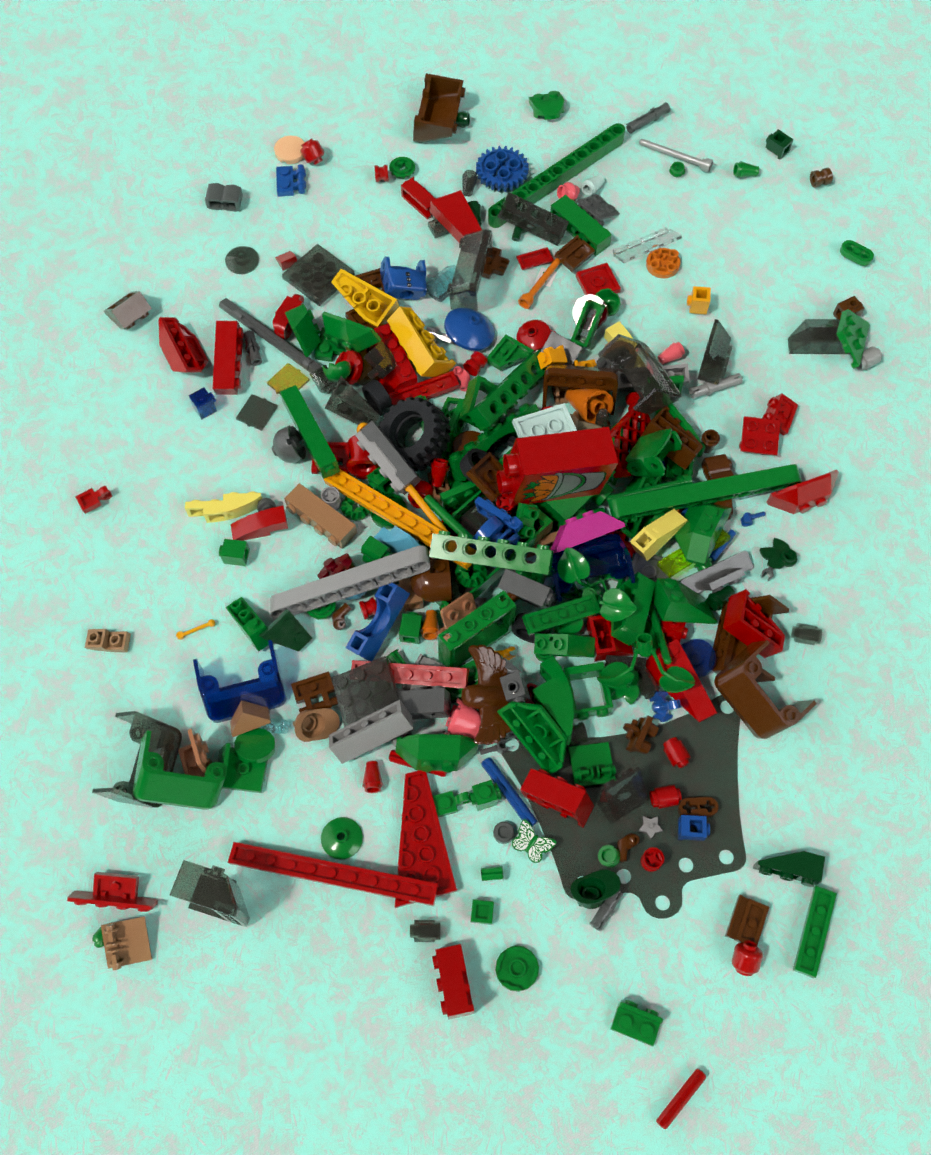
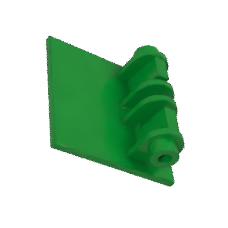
M609 742L568 747L575 784L590 786L616 782V768L612 763Z

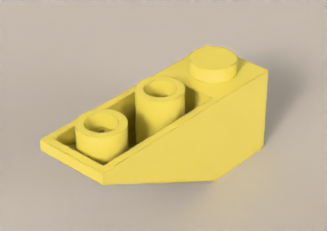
M673 509L644 527L630 543L633 549L648 561L688 520Z

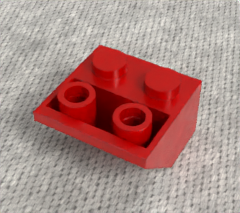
M601 615L588 617L586 625L588 635L595 638L594 662L633 656L631 645L628 646L611 636V621L606 620Z

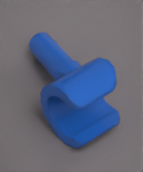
M765 512L756 514L745 513L741 518L742 526L752 525V520L765 516Z

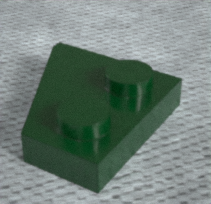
M287 609L259 635L265 640L298 652L312 639L309 633Z

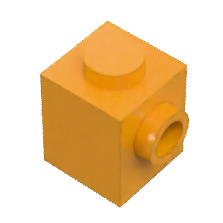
M693 286L691 295L687 297L689 313L707 314L710 305V287Z

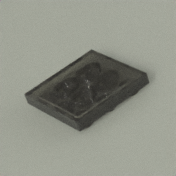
M316 244L282 274V278L320 306L337 291L331 281L340 269L352 275H355L353 269L319 244Z
M386 656L332 677L344 727L400 700L389 659Z

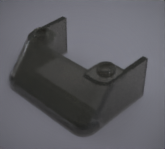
M487 229L466 234L464 238L460 239L459 248L461 250L452 283H449L447 288V294H450L452 310L456 308H472L478 311L477 294L486 259L493 256L492 230Z
M618 334L598 353L599 357L610 360V366L614 371H620L626 375L639 395L640 399L633 407L635 411L651 414L676 402L681 397L679 390L645 343Z
M137 711L116 713V718L131 723L129 734L132 741L141 744V738L147 730L152 731L148 752L161 755L164 760L163 771L173 772L179 752L178 749L182 741L180 730ZM139 750L129 782L119 781L115 783L113 788H97L92 790L94 794L121 803L157 808L163 805L139 801L133 794Z
M183 860L170 896L190 902L189 909L247 927L250 917L240 887L236 884L237 881L224 874L225 869L212 865L210 869Z

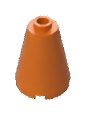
M569 387L566 392V400L585 422L600 425L607 420L605 417L608 413L611 414L613 410V397L605 390Z

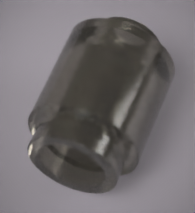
M797 623L796 626L792 627L791 638H794V642L820 644L822 629L814 625Z
M414 920V924H410V938H414V942H435V940H440V922H435V920Z

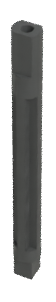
M227 298L220 301L219 307L315 377L322 372L320 364L310 357H305L303 352L277 336L272 330Z

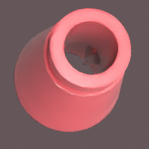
M673 342L658 355L659 362L664 365L665 363L682 358V355L685 354L682 344L680 342Z

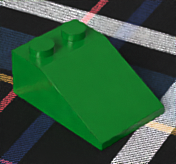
M657 578L652 601L662 621L703 624L717 623L703 596L676 579Z

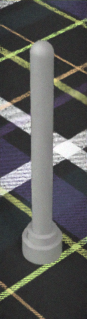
M645 139L639 140L641 146L700 166L704 172L709 173L713 165L712 159L703 158L701 160Z

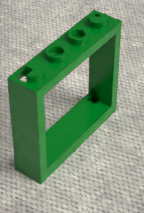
M504 590L438 635V659L442 665L458 668L473 658L468 650L471 645L490 647L512 631L516 604ZM499 620L502 621L500 626L497 624ZM449 634L451 637L446 641L443 636Z

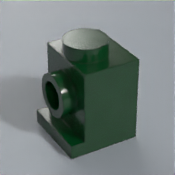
M778 129L767 137L765 148L778 156L777 159L780 160L790 151L794 139Z

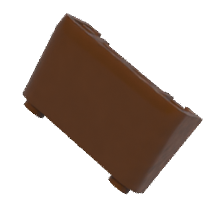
M426 73L424 79L425 88L422 93L419 113L415 115L413 142L419 143L449 138L456 134V119L461 97H465L466 88L463 87L464 80Z

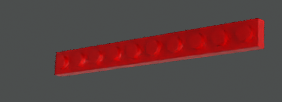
M233 842L228 863L231 865L433 907L439 887L438 883Z

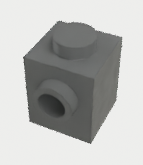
M517 671L500 677L507 702L525 703V700L530 699L527 684L522 673Z

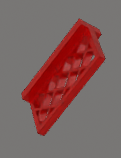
M638 401L610 430L611 436L615 438L614 448L618 460V465L614 469L616 472L614 474L615 478L632 475L626 468V457L629 454L628 444H631V451L637 442V434L640 438L645 430V425L647 427L651 421L643 401ZM630 419H632V427L629 426ZM638 422H640V430H637ZM621 428H623V437L620 436ZM629 431H631V440H629ZM620 441H623L622 450L620 449ZM619 453L622 454V462H620Z

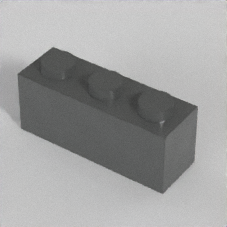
M434 686L432 689L415 687L413 690L395 689V691L387 692V706L401 700L412 715V720L450 717L451 694L442 686Z

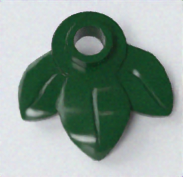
M778 538L773 539V547L760 548L759 550L762 557L768 560L767 566L771 568L792 567L797 563L796 552L790 549L786 542Z

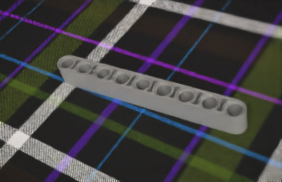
M416 546L275 594L270 598V616L273 619H277L286 609L293 615H297L428 571L430 569L429 550L425 546Z

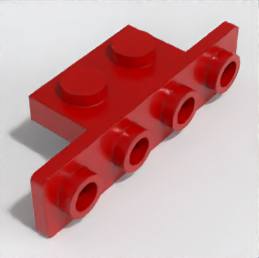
M96 872L94 874L93 892L73 891L67 897V901L74 902L75 905L95 904L96 907L100 908L116 906L120 910L136 908L140 912H148L158 904V899L137 897L139 876Z

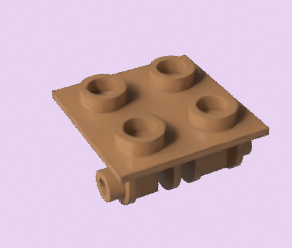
M145 916L101 925L108 969L118 970L124 965L152 960Z

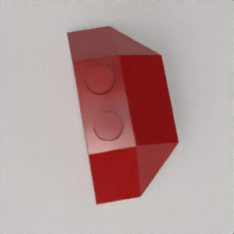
M159 317V345L172 371L185 373L202 372L209 361L196 336L186 326L180 324L176 317Z
M836 469L770 494L767 504L791 514L805 513L815 506L821 507L828 502L827 500L833 491L839 472Z

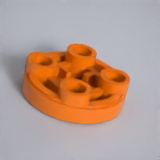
M654 247L647 256V270L658 278L674 276L680 268L679 252L675 249Z

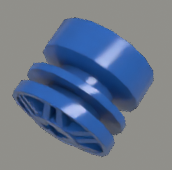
M492 516L481 526L472 539L477 540L478 536L489 537L490 542L504 539L510 540L509 544L517 545L521 536L517 533L512 535L513 530L511 528L502 533L505 523L496 516ZM475 544L469 545L471 548L477 550ZM490 547L487 550V555L490 558L496 555L495 547ZM513 549L507 552V559L513 553Z

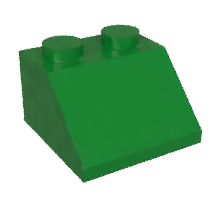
M302 304L285 312L305 357H308L321 341L318 335L321 331L317 323L313 324L312 322L315 318L311 309L307 310L305 305Z

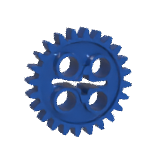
M498 146V149L492 147V151L487 149L486 154L481 153V157H478L476 174H478V179H481V184L485 183L486 188L491 186V190L497 188L498 192L501 189L506 192L507 188L513 191V186L519 188V184L523 185L524 180H527L529 163H527V158H524V154H519V150L514 152L513 147L509 150L507 146L504 149H501L500 146Z

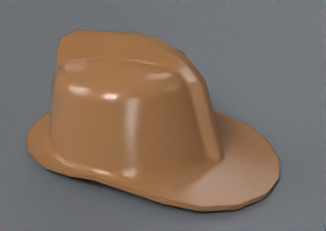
M330 708L304 710L293 721L295 734L303 742L329 738L330 734L337 731L340 723L338 714Z

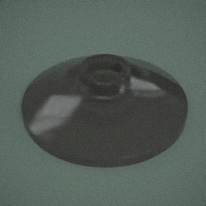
M239 246L228 252L225 263L231 272L247 274L258 266L259 256L253 248Z

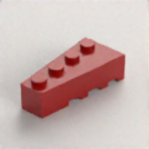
M216 321L212 388L216 395H237L238 389L241 387L239 376L242 369L241 357L244 333L238 321Z

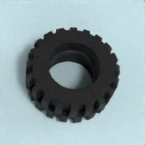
M408 397L406 401L402 399L397 402V405L393 404L389 408L390 411L384 414V420L380 422L379 427L413 470L418 471L419 469L422 471L426 470L427 466L431 467L434 459L442 458L443 452L447 451V443H450L451 439L449 435L451 433V426L448 425L449 420L444 415V412L431 402L421 397ZM424 421V431L421 438L413 446L406 448L405 437L408 430L414 424Z

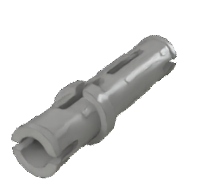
M737 373L712 382L706 381L703 385L691 387L689 394L692 399L703 395L709 396L713 392L740 385L743 380L740 377L741 374Z

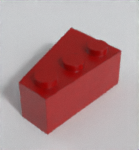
M745 589L730 596L723 629L747 646L752 642L768 640L770 644L759 653L764 658L782 652L785 639L784 633L770 617L766 618L761 612L762 607L760 604H755L749 597L750 592Z
M531 768L520 788L525 798L546 809L551 808L561 812L560 816L565 819L567 815L576 819L578 826L584 828L594 808L583 786L568 784L564 778L559 776L556 778L551 777L548 772L542 769L537 771Z
M461 944L435 949L436 955L432 956L434 970L439 969L440 978H436L438 992L443 991L444 1001H440L443 1015L447 1014L449 1020L474 1014Z

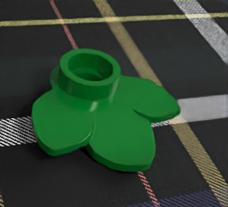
M635 669L631 671L634 674V681L630 685L623 688L609 687L612 700H617L624 696L630 705L637 700L640 693L637 685L639 674Z

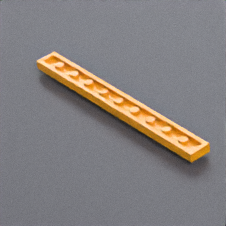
M341 469L335 475L323 479L325 484L335 487L343 495L431 547L432 534H438L439 530H441ZM451 541L448 549L450 552H454L457 544L455 541ZM468 546V553L470 555L475 554L476 550ZM453 561V562L457 563L458 565L462 566L463 568H465L466 570H467V569L471 566V564H472V563H465V562Z

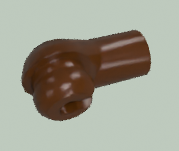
M629 833L618 841L617 849L620 852V862H627V851L639 844L640 839L637 834Z

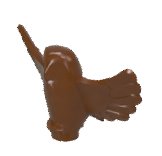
M471 645L468 650L477 667L478 684L463 688L461 698L464 705L469 708L479 709L481 723L474 743L490 745L498 743L501 738H505L506 733L511 731L510 727L497 712L509 703L506 701L500 677L506 676L508 672L505 668L506 660L501 658V655L495 652L492 647Z

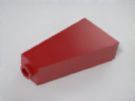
M461 190L431 200L430 213L469 254L479 253L484 250L487 238Z

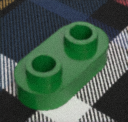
M852 240L844 241L840 248L842 256L862 266L869 265L874 257L870 249Z

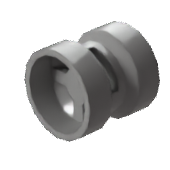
M326 487L322 490L321 499L335 510H338L341 506L338 489Z

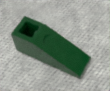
M802 851L759 860L753 865V869L759 870V873L771 876L775 874L779 875L782 880L793 881L794 879L801 881V884L804 886L814 887V885L822 882L825 856Z

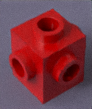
M661 621L660 625L665 634L666 642L669 643L678 639L680 643L682 639H686L689 629L686 628L687 622Z

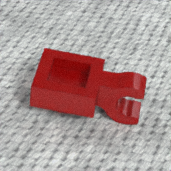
M103 486L97 491L90 488L75 497L82 511L86 514L101 506L100 500H108L113 496L107 486Z

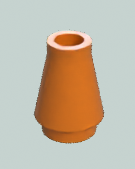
M427 610L420 632L424 639L434 640L438 637L437 631L439 630L437 612L435 610Z

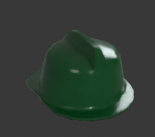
M599 870L574 880L571 884L570 892L580 907L596 909L603 904L604 900L617 894L621 881L615 872Z

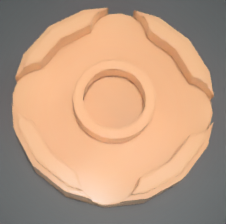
M292 135L280 138L274 146L276 158L280 162H286V164L300 162L304 158L300 149L302 148L301 145L305 142L301 138Z

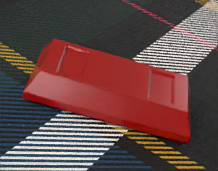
M548 247L516 256L522 270L554 261Z

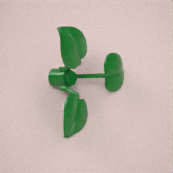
M568 547L565 549L557 567L560 578L567 583H573L577 580L580 585L584 586L586 589L583 591L582 597L595 594L599 604L602 605L600 614L603 618L612 622L621 621L630 617L637 610V606L630 597L618 588L607 590L603 594L602 601V593L599 587H590L589 584L581 581V579H585L590 575V565L587 559L573 548ZM584 619L553 628L556 634H576L582 629Z
M651 620L646 623L644 633L636 636V642L633 643L636 649H634L631 666L628 668L625 663L613 662L607 665L597 677V680L607 687H626L634 681V674L631 671L634 669L638 654L642 657H649L652 654L661 674L664 675L659 680L663 690L670 693H678L695 685L693 676L684 668L673 666L667 672L663 670L655 650L659 649V645Z

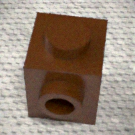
M853 296L838 303L833 315L840 322L843 311L849 309L861 317L865 308Z

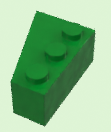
M637 572L617 587L630 597L637 606V610L624 620L611 621V636L630 646L636 642L638 634L644 633L656 582Z

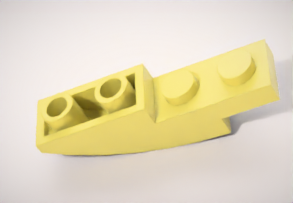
M254 491L248 493L231 492L223 494V501L212 499L210 501L192 500L185 502V510L189 517L204 516L207 523L221 522L238 518L256 510L258 502L263 498L261 493Z

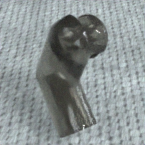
M604 408L599 409L596 414L595 424L609 427L611 430L613 427L607 423L608 411Z

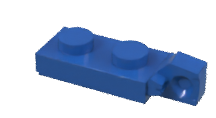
M481 497L475 500L478 513L487 519L496 516L505 523L503 529L511 528L513 533H517L523 528V522L520 519L511 517L502 508L498 509L490 500H484Z

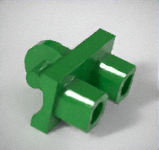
M519 502L517 514L512 517H517L523 522V528L517 532L521 536L520 538H534L536 531L533 528L534 522L538 519L540 512L537 510L538 505Z

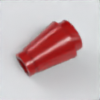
M435 458L431 463L432 486L442 487L450 467L448 465L449 461Z
M368 761L366 763L362 786L367 793H378L383 786L377 761Z

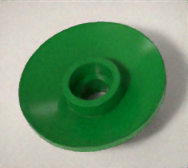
M345 817L331 820L324 827L321 834V844L324 851L330 857L339 860L354 856L359 851L363 841V834L359 825L352 819ZM340 833L345 834V838L343 840L337 839V836Z

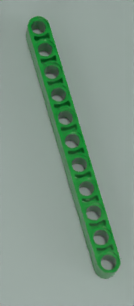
M620 123L613 124L488 209L489 226L492 228L502 226L557 189L560 185H563L622 145L625 126Z
M791 464L619 497L610 500L608 505L612 517L622 521L668 512L673 509H684L780 490L802 482L797 464Z

